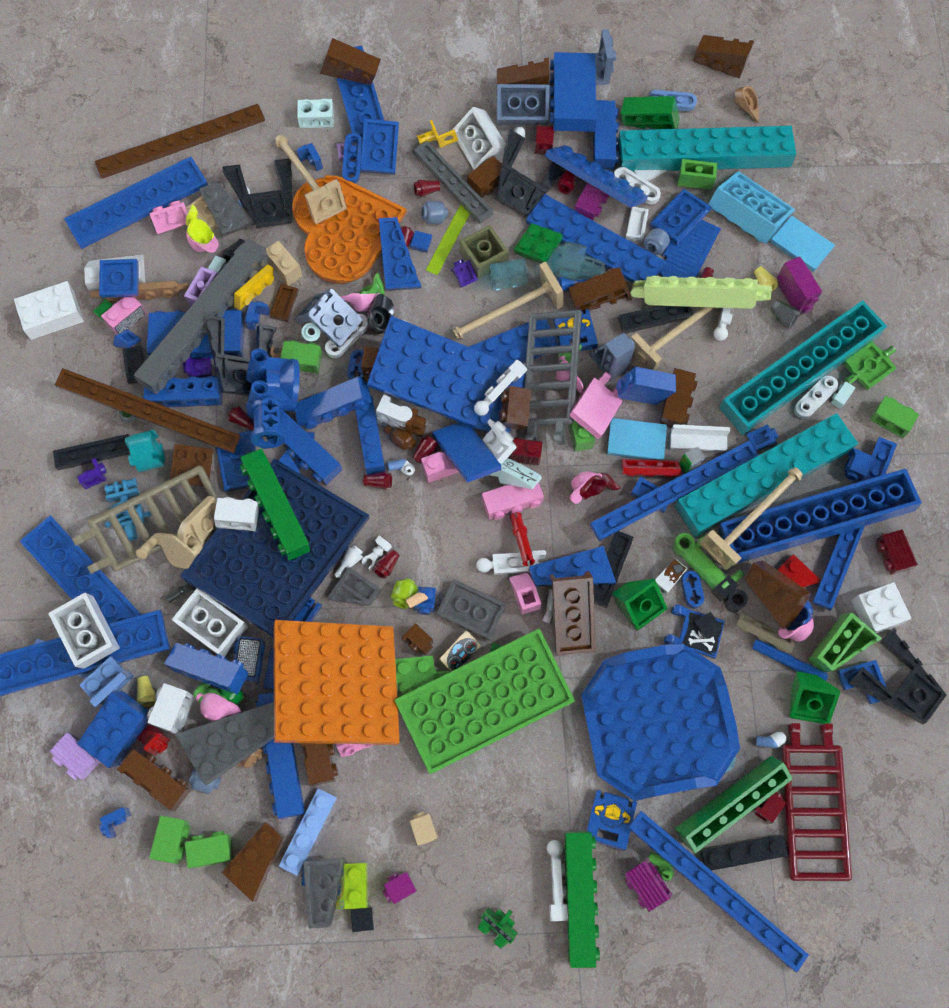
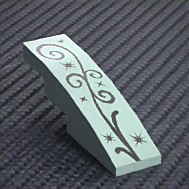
M508 458L501 464L500 471L490 474L497 476L499 483L533 489L542 479L538 473Z

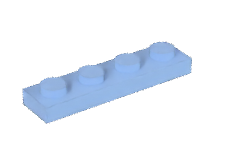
M319 788L317 789L279 867L299 876L303 868V862L307 860L337 797Z

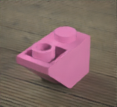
M528 572L510 577L509 580L521 615L539 610L541 601Z

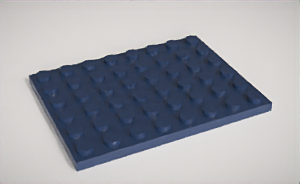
M275 458L270 465L305 534L310 552L289 561L286 555L282 556L277 546L280 543L278 539L272 537L270 532L272 526L270 522H265L262 515L264 510L261 506L259 507L256 531L218 528L203 546L201 552L195 557L191 566L180 574V578L272 637H274L275 620L294 621L369 520V514L302 474H298L284 466ZM249 489L241 500L251 499L255 501L254 496L257 495L255 491Z

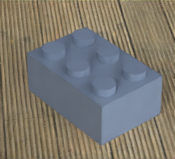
M497 84L496 125H548L549 85Z

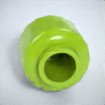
M405 578L395 583L390 597L396 607L407 609L409 605L406 599L415 595L419 589L413 580Z

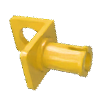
M430 120L431 131L417 136L420 145L426 141L432 142L435 140L440 148L458 141L455 130L438 136L432 120ZM448 136H453L450 140H444Z

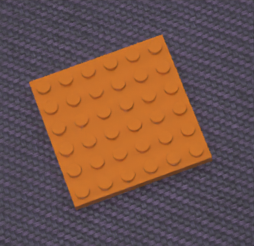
M275 620L274 743L398 745L400 741L398 707L394 700L397 698L393 626Z

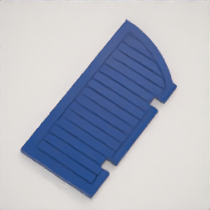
M701 220L678 245L670 241L663 253V257L667 259L659 272L662 277L696 278L721 228Z

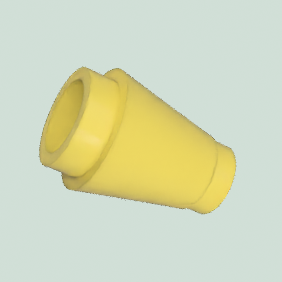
M762 266L754 271L760 285L772 286V291L778 287L777 279Z
M142 676L137 678V702L145 708L155 705L156 693L149 677Z

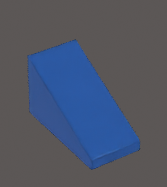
M286 451L280 458L279 463L299 474V469Z

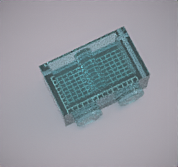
M525 258L489 265L492 291L528 284L529 273Z

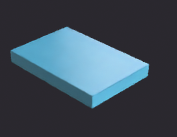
M794 216L787 220L770 241L792 258L801 256L808 269L812 272L818 268L835 247L833 243Z
M612 418L607 455L645 460H664L667 425Z

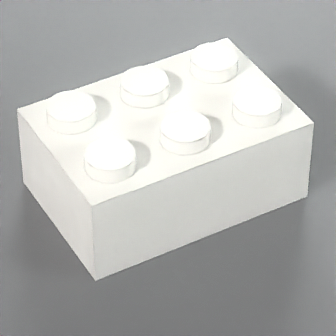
M68 281L14 299L23 330L31 340L84 322L75 293Z
M198 589L193 592L172 618L175 624L214 653L224 657L234 646L235 642L238 641L239 636L241 637L248 628L245 622Z
M83 593L48 613L75 667L85 669L120 649L94 596Z

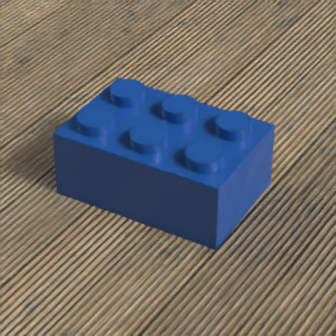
M124 691L111 692L77 744L106 767L118 766L148 724L149 719H147L149 710Z

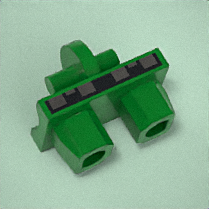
M488 907L481 916L482 920L477 927L485 935H487L491 928L494 929L498 934L493 942L500 949L508 943L511 944L518 934L512 928L515 922L510 918L513 913L510 909L505 914L500 909L495 913Z

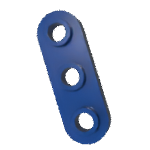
M350 133L345 138L342 168L343 178L353 183L359 181L361 168L362 137L357 133Z

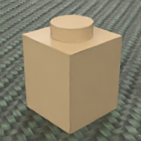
M425 812L413 815V820H410V824L417 845L420 846L437 840L430 814L425 815Z

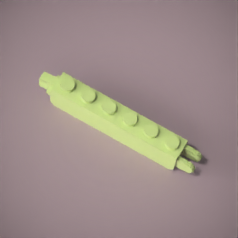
M676 276L647 277L646 280L635 281L630 292L635 298H645V303L648 305L752 309L756 306V301L771 300L772 286L760 285L758 280L750 278L716 279L713 277L679 278Z

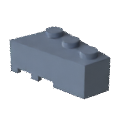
M622 333L589 353V356L603 374L606 371L611 375L610 382L628 370L635 344L630 337Z

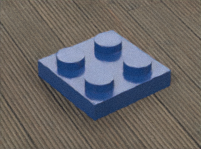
M137 259L100 260V297L139 296V261Z

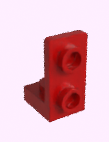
M151 724L138 737V740L145 746L143 749L154 755L163 753L168 747L167 743L170 741L160 729Z

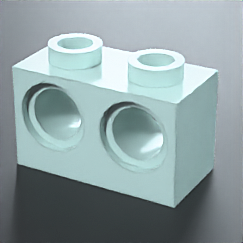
M332 99L298 100L297 118L299 127H334Z

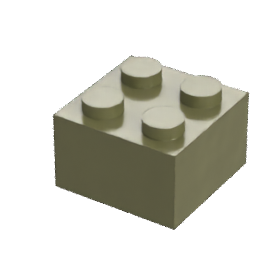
M491 225L459 241V252L465 261L470 260L477 279L490 273L491 264L508 261L509 251Z

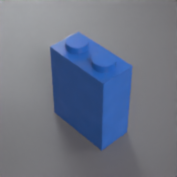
M634 367L617 381L616 390L618 391V398L658 405L676 392V375Z

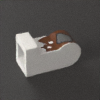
M676 558L655 579L664 597L688 569Z

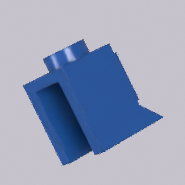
M852 448L847 454L849 459L843 471H845L844 475L849 480L859 482L866 475L873 456Z

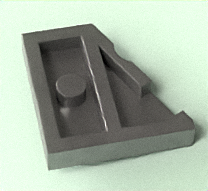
M349 567L327 598L334 601L371 606L381 592V589Z

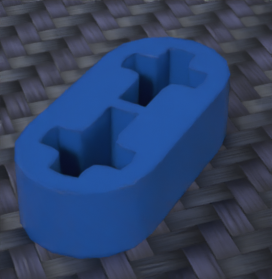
M358 349L351 353L347 371L348 380L353 379L356 370L359 373L357 377L364 380L361 368L363 350ZM358 356H361L362 359H360L358 365L356 359L358 358Z
M688 571L681 579L686 605L689 608L697 609L704 602L701 580L696 572ZM689 576L691 579H695L692 584L693 588H691L690 582H686ZM692 592H694L695 598H699L697 604L690 600L693 596Z

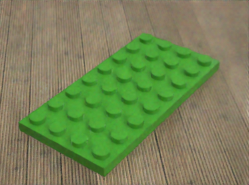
M540 628L394 699L429 774L575 702Z

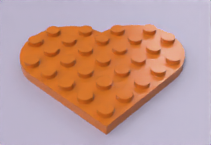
M324 175L325 178H319L314 181L321 188L325 184L337 179L340 183L347 209L315 224L305 195L313 190L306 182L298 189L294 196L292 204L293 215L298 227L308 235L304 250L307 264L312 272L327 282L349 283L363 277L371 269L382 252L379 218L397 217L400 224L407 213V209L342 177Z

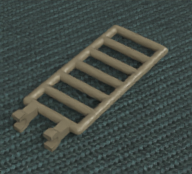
M197 466L89 519L88 525L91 530L72 538L75 546L93 537L96 538L106 558L88 566L87 568L92 574L108 565L111 566L114 572H118L141 560V558L137 557L118 521L117 514L127 510L145 543L151 537L134 508L135 505L145 501L160 531L171 534L152 499L153 496L163 492L180 525L185 516L170 488L181 483L195 509L200 503L188 479L199 475L209 496H213L217 503L219 497L204 468ZM109 519L129 556L120 562H117L97 525ZM156 544L147 553V556L163 549L162 546Z

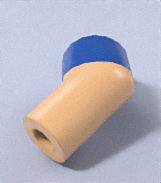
M423 587L415 595L406 599L409 607L412 608L425 600L432 599V589Z

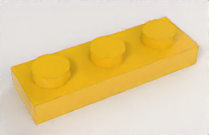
M267 264L234 293L235 308L241 310L244 306L249 305L254 297L260 295L263 289L272 284L274 280L272 266Z

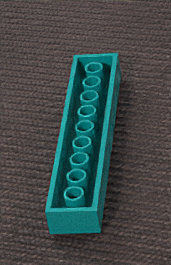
M792 125L621 130L619 133V165L632 172L634 170L679 171L682 159L717 163V169L791 167L797 155Z
M862 300L724 398L719 409L743 436L843 364L849 357L879 338L888 326Z
M838 413L678 499L674 507L693 537L696 538L765 500L789 476L788 471L790 469L798 468L803 474L801 477L803 479L848 454L859 443Z

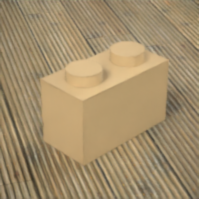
M279 240L266 248L269 258L268 263L288 286L302 277L300 265Z

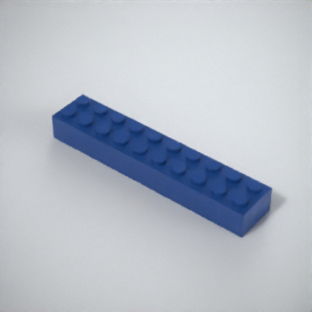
M905 468L766 509L730 547L741 557L736 563L738 564L914 512L922 502ZM748 515L722 522L718 530L720 537L724 540Z

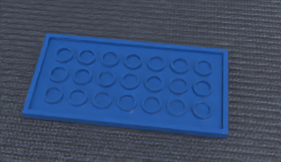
M391 316L366 386L488 433L492 429L488 424L489 419L494 422L501 421L499 420V412L502 409L501 394L489 405V411L485 415L480 416L476 414L474 405L486 398L485 392L491 386L495 388L498 385L497 379L512 364ZM525 373L515 383L511 382L507 387L524 388ZM506 427L505 431L510 433L511 428Z

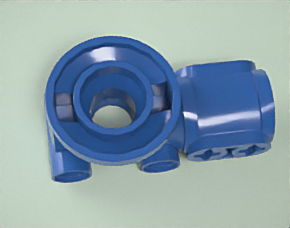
M260 348L254 349L251 352L246 373V379L253 383L246 406L247 412L254 417V430L251 433V442L263 449L275 448L284 442V432L281 430V416L284 411L294 412L297 405L300 381L299 361L292 358L268 357L265 350Z

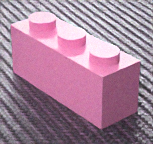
M539 482L533 489L506 485L482 493V502L489 520L493 518L494 520H499L505 517L506 514H516V512H522L523 509L528 507L531 509L536 508L543 503L544 499Z

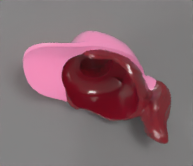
M584 471L576 475L571 482L573 492L570 495V500L578 504L583 499L587 500L591 496L600 494L606 487L610 490H619L621 487L606 473L597 474L591 471Z

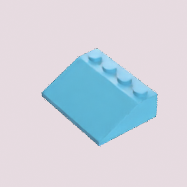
M739 171L717 188L708 204L715 212L722 214L728 221L737 224L743 231L750 233L759 242L765 244L773 238L795 211L793 207Z

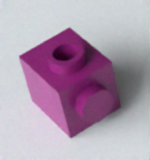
M397 872L388 877V883L384 884L386 889L383 890L388 903L392 901L393 904L417 892L408 872L400 876Z

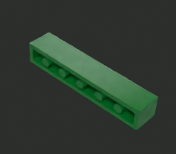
M261 448L241 456L242 464L239 465L243 476L247 475L249 478L247 484L250 490L255 491L257 495L254 498L258 503V507H263V518L266 523L270 522L272 526L270 532L272 537L278 539L280 543L277 546L281 555H286L289 561L310 552L305 534L263 449Z
M770 756L674 829L684 845L694 853H697L793 778L784 762Z
M564 831L566 904L568 907V964L570 968H597L596 961H600L599 947H596V938H599L598 924L595 925V916H598V903L594 902V893H597V880H593V871L597 870L596 858L592 857V849H596V839L590 831Z

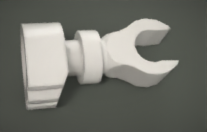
M380 535L375 539L378 547H374V552L362 559L363 565L367 560H372V564L368 568L369 570L374 569V564L379 556H383V551L388 553L392 548V545Z

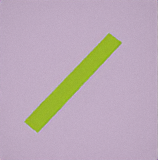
M461 204L426 268V271L435 275L439 274L470 215Z

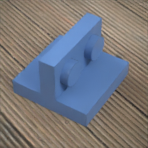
M110 656L79 686L92 698L90 702L93 706L97 707L105 703L111 692L119 691L134 675L129 670L126 671Z

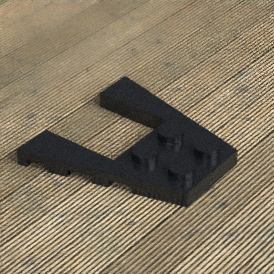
M510 129L507 133L495 199L525 217L562 176L566 169L551 161L539 185L512 168L525 138Z
M289 158L274 160V167L281 190L248 194L240 164L222 166L223 174L257 228L292 223V161Z
M206 315L204 320L220 391L222 393L249 396L253 384L246 379L250 358L224 354L225 318ZM260 324L257 326L256 349H263L269 354L277 327Z
M893 627L880 643L911 669L895 692L892 693L864 667H861L848 683L924 725L947 694L933 676L927 674L922 667L923 663L919 658L916 659L909 651V645L905 640L902 641L895 633L897 630Z

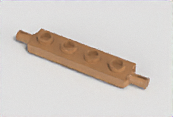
M175 281L139 283V296L134 298L148 300L159 297L172 298L173 296H179V291H187L190 284H178ZM90 290V297H100L99 290ZM109 297L104 299H107V301L109 302H117L121 300L123 297Z

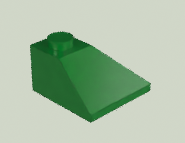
M655 579L627 582L612 593L619 609L637 631L668 609Z
M797 671L791 689L789 718L830 724L841 693L840 690L818 675Z

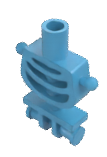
M136 478L128 481L123 479V484H119L116 481L112 485H105L106 499L109 503L120 500L111 508L128 501L130 497L140 495L138 488L129 489L131 487H138ZM139 503L135 505L138 507L135 509L144 524V517H150L151 512H144L143 506ZM127 510L117 514L116 517L129 541L138 539L136 527ZM110 522L105 523V527L109 528L111 526Z

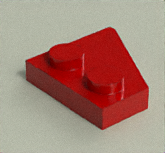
M794 554L778 569V571L803 588L813 584L816 585L821 581Z

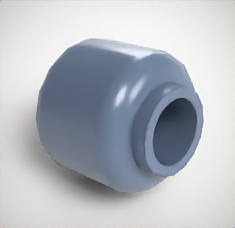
M427 201L425 205H422L421 218L424 219L425 223L442 224L444 219H447L448 209L445 208L443 202Z
M655 228L644 239V248L654 255H660L669 245L670 238L667 232Z
M193 768L189 779L193 790L205 794H210L213 788L218 789L221 777H218L206 786L195 768Z

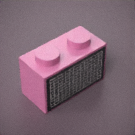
M123 297L101 317L106 325L118 335L127 329L129 330L147 314L137 299L134 297Z

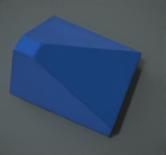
M127 329L114 336L113 345L115 347L130 348L139 343L141 338Z

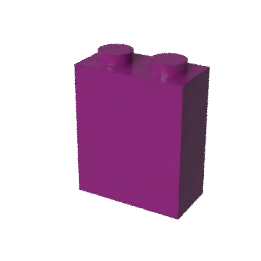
M801 256L785 262L776 279L790 306L798 309L800 314H807L813 310V306L818 302L822 290Z

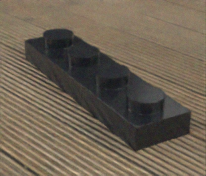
M655 306L621 314L618 316L622 332L626 334L688 319L693 315L691 307Z
M125 434L54 450L55 468L63 470L93 463L92 459L94 458L97 461H103L129 455L130 450L126 446L125 438L130 435Z
M620 531L614 533L606 554L616 583L634 539L633 536ZM616 583L594 585V604L607 609Z
M783 835L700 850L703 864L711 871L788 856Z

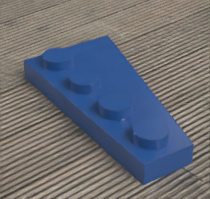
M397 217L379 218L385 291L421 288V283L418 280L416 269L412 263Z
M604 546L529 566L530 575L535 587L552 586L550 574H553L556 578L583 576L585 571H590L593 577V585L616 583Z

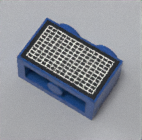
M239 636L238 642L234 644L235 660L244 664L243 668L249 673L245 681L260 682L266 645L263 639Z

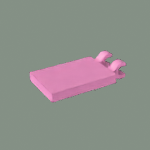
M606 371L602 377L600 376L598 379L594 377L589 382L569 414L570 417L597 439L603 435L622 403V400L618 398V391L615 388L610 391L604 386L611 378V375Z

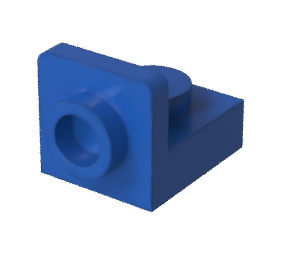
M313 143L303 145L296 150L300 162L307 159L310 166L314 165L316 171L323 169L321 158Z
M261 301L250 302L245 318V323L249 330L256 329V324L260 323V314L269 315L270 310L267 304Z
M768 424L747 434L755 451L771 444H778L776 439L779 436L775 428L771 429Z
M429 587L432 589L433 598L414 606V611H418V614L429 615L430 612H434L436 588Z
M122 807L99 818L101 821L99 827L103 836H107V838L116 837L112 825L114 824L116 827L127 822L126 818L132 816L129 808Z

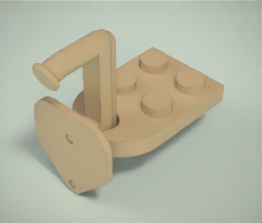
M207 496L183 520L179 527L178 535L168 533L154 534L136 551L137 557L145 559L148 555L147 553L158 544L162 546L168 561L173 566L188 569L195 557L201 552L203 546L218 529L214 522L217 504L215 498Z

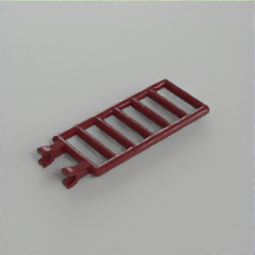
M791 723L788 725L790 745L785 744L781 748L782 762H784L789 773L836 774L837 787L792 786V780L784 786L789 877L792 881H851L852 867L842 747L840 745H833V724L820 725L822 745H801L800 723ZM790 753H834L835 766L791 765ZM793 795H837L838 808L793 807ZM794 816H839L840 829H795ZM795 837L841 838L842 851L796 850ZM797 859L842 860L843 873L798 872Z

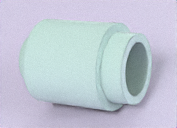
M307 323L302 328L301 336L306 342L313 343L318 340L320 329L314 323ZM308 329H313L315 334L309 335Z

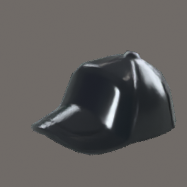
M378 294L367 312L368 326L375 332H385L389 318L393 316L394 305L389 297Z

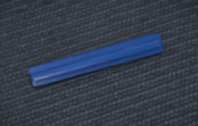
M756 639L753 643L752 648L795 671L815 674L825 681L828 678L827 673L778 650L766 642Z

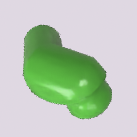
M650 852L648 858L652 864L658 866L662 879L665 881L671 880L674 875L672 866L658 854Z

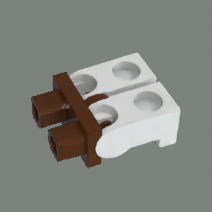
M383 395L376 409L377 424L384 427L388 425L393 429L401 428L411 435L414 434L422 438L426 430V418L418 416L417 409L413 408L411 411L407 406L400 407L391 403V397Z

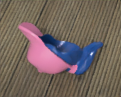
M808 600L793 625L778 630L781 638H790L800 642L808 638L812 633L814 627L813 608Z

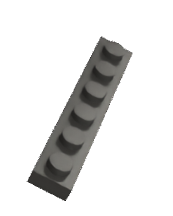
M428 141L414 149V155L479 224L493 215V210Z

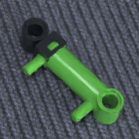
M682 533L678 535L672 545L673 552L677 556L682 557L712 589L711 593L720 602L725 599L724 603L727 610L734 613L741 611L747 605L749 599L746 592L736 589L738 586L736 582L744 576V572L738 570L732 576H726L700 549L702 546L698 542L706 534L696 542L690 534ZM679 542H685L688 548H682ZM732 598H738L740 600V605L735 604Z

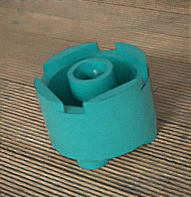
M153 429L125 438L126 446L131 454L128 455L129 463L131 466H136L138 472H145L164 466V449L162 443L159 444L156 438H159V436Z

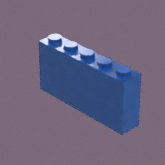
M554 52V59H550V70H553V72H550V83H553V86H550V96H553V99H550V110H553L550 113V123H553V131L595 132L597 121L595 53Z
M230 309L225 311L222 317L225 318L224 354L243 357L244 317L241 310ZM177 310L174 312L156 311L155 313H149L148 356L152 354L186 312ZM208 334L201 340L200 345L190 353L191 359L207 357L213 359Z

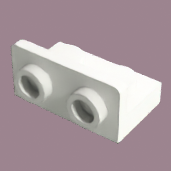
M489 419L488 424L492 429L482 441L499 463L502 464L517 447L512 441L514 438L505 431L506 427L499 421L494 422Z

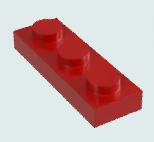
M621 460L622 473L628 476H680L681 468L678 461Z

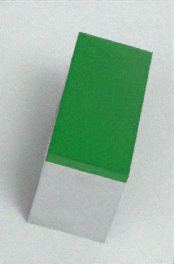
M698 446L683 454L679 465L684 474L699 467L705 456Z

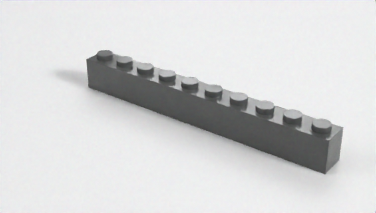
M249 238L245 241L134 374L138 384L156 395L165 388L167 381L177 373L181 364L188 360L190 353L200 345L201 340L207 334L204 317L210 315L222 318L227 308L234 304V293L254 277L261 267L267 264L269 258L266 248Z

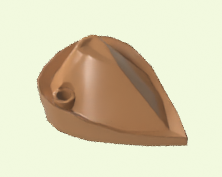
M751 86L736 89L734 103L758 123L759 106L755 90Z

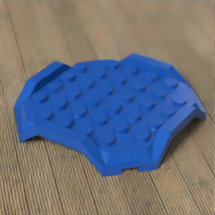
M684 644L661 645L625 652L604 659L581 694L597 775L633 801L717 786L740 750L737 725L721 668Z

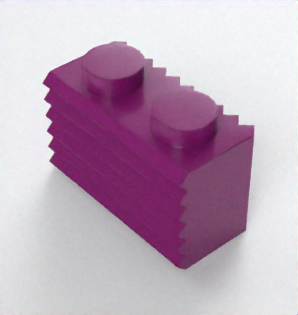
M587 182L575 205V211L594 221L595 217L599 218L603 209L601 206L603 203H607L610 195Z
M646 858L624 874L627 886L631 890H635L640 906L643 909L646 908L648 912L668 901L672 896V892L662 880V877L649 858Z

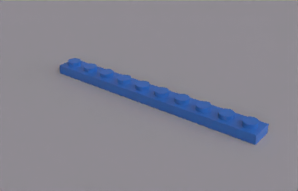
M881 437L877 439L871 454L873 456L866 475L861 481L886 474L897 443ZM864 527L839 534L812 604L829 611L833 609Z
M747 441L591 522L589 526L598 541H601L759 455L750 441Z
M640 811L627 827L631 832L794 972L799 971L809 956L807 952L644 812Z

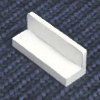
M673 425L670 431V450L690 451L698 446L702 452L726 453L727 436L730 432V427Z

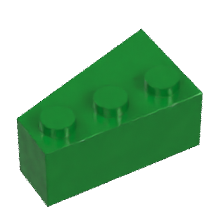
M675 96L624 97L621 109L623 125L645 129V127L678 129L680 117Z

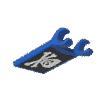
M678 604L675 605L671 613L676 616L685 617L680 638L668 634L664 638V643L667 645L684 644L699 654L715 659L725 621L715 618L722 628L704 639L693 623L705 614L687 609Z

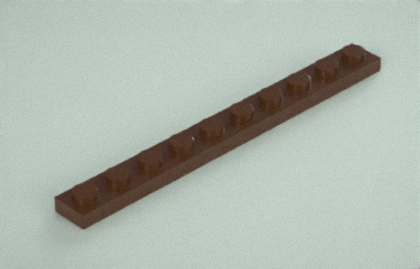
M255 104L96 160L95 164L103 179L264 122L265 118L259 104Z
M62 368L55 383L57 388L233 454L241 439V435L64 368Z

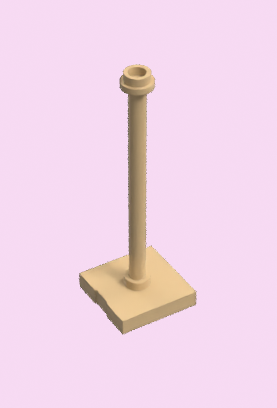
M278 135L275 138L276 146L284 150L313 190L305 195L313 222L318 224L347 209L338 180L335 179L320 188L289 147L288 139L283 135Z
M547 262L539 265L542 287L461 328L456 326L452 330L456 339H463V334L544 293L549 294L557 309L563 307V290Z
M701 308L651 346L638 333H635L631 336L635 349L630 363L634 367L656 371L662 360L656 351L713 308H719Z
M798 468L790 469L788 471L789 476L724 540L712 530L698 542L725 570L735 565L741 559L730 545L794 481L799 482L803 474Z

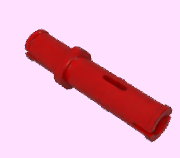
M516 512L517 518L512 513L510 515L513 526L512 531L517 540L523 566H528L527 561L529 560L531 566L535 563L527 537V527L524 525L520 512Z

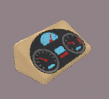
M466 630L440 657L439 662L451 672L463 666L481 645Z

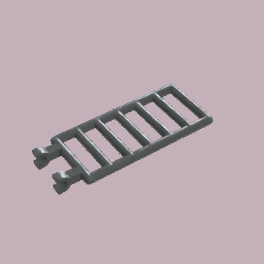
M581 310L532 313L529 317L525 365L527 371L524 377V388L531 390L569 389L568 399L530 401V408L567 406V416L530 418L525 437L526 440L538 441V426L556 425L553 441L557 442L558 445H566V425L574 422V419L569 414L575 406ZM574 317L573 327L536 330L537 320ZM573 335L572 345L534 348L535 338ZM571 353V363L533 365L534 355ZM570 370L569 381L531 383L532 373Z

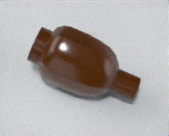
M387 425L383 432L389 435L390 441L403 450L408 449L411 451L416 445L413 436L401 428L393 429Z

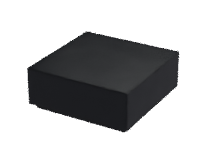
M711 611L693 623L704 639L722 628Z
M372 907L351 910L352 933L374 930Z

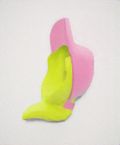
M192 205L186 216V225L188 226L186 237L188 243L197 252L207 251L214 253L219 246L218 240L208 224L197 218L198 211Z

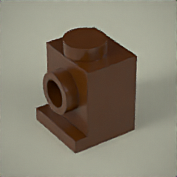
M416 623L402 636V641L405 644L409 641L408 646L415 653L419 651L421 654L427 655L433 648V639Z

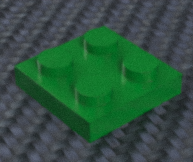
M531 223L514 248V253L542 264L549 260L563 239L562 234Z

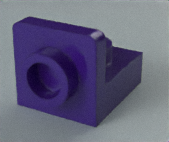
M462 259L453 263L455 267L450 270L454 272L460 288L478 280L470 260L464 262Z
M189 356L188 360L183 362L184 373H187L189 377L194 376L198 378L212 376L211 358L191 359Z
M96 458L92 459L95 469L87 470L82 475L77 476L79 483L85 490L107 481L105 476L107 470L103 462L99 463Z

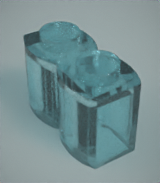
M566 241L564 246L560 247L558 254L560 258L555 260L554 270H556V276L577 281L585 259L587 246Z

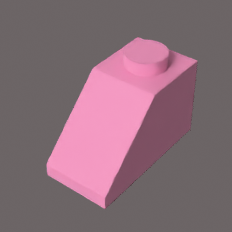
M438 452L421 458L422 468L428 483L459 472L444 452Z

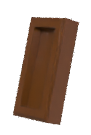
M284 284L280 285L270 312V318L288 322L299 292L298 288Z

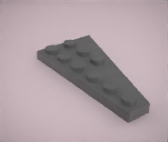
M274 702L175 734L206 786L274 739Z

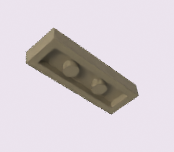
M743 612L739 614L736 625L740 630L756 635L759 640L773 644L780 651L792 652L795 644L794 640L781 638L778 630Z

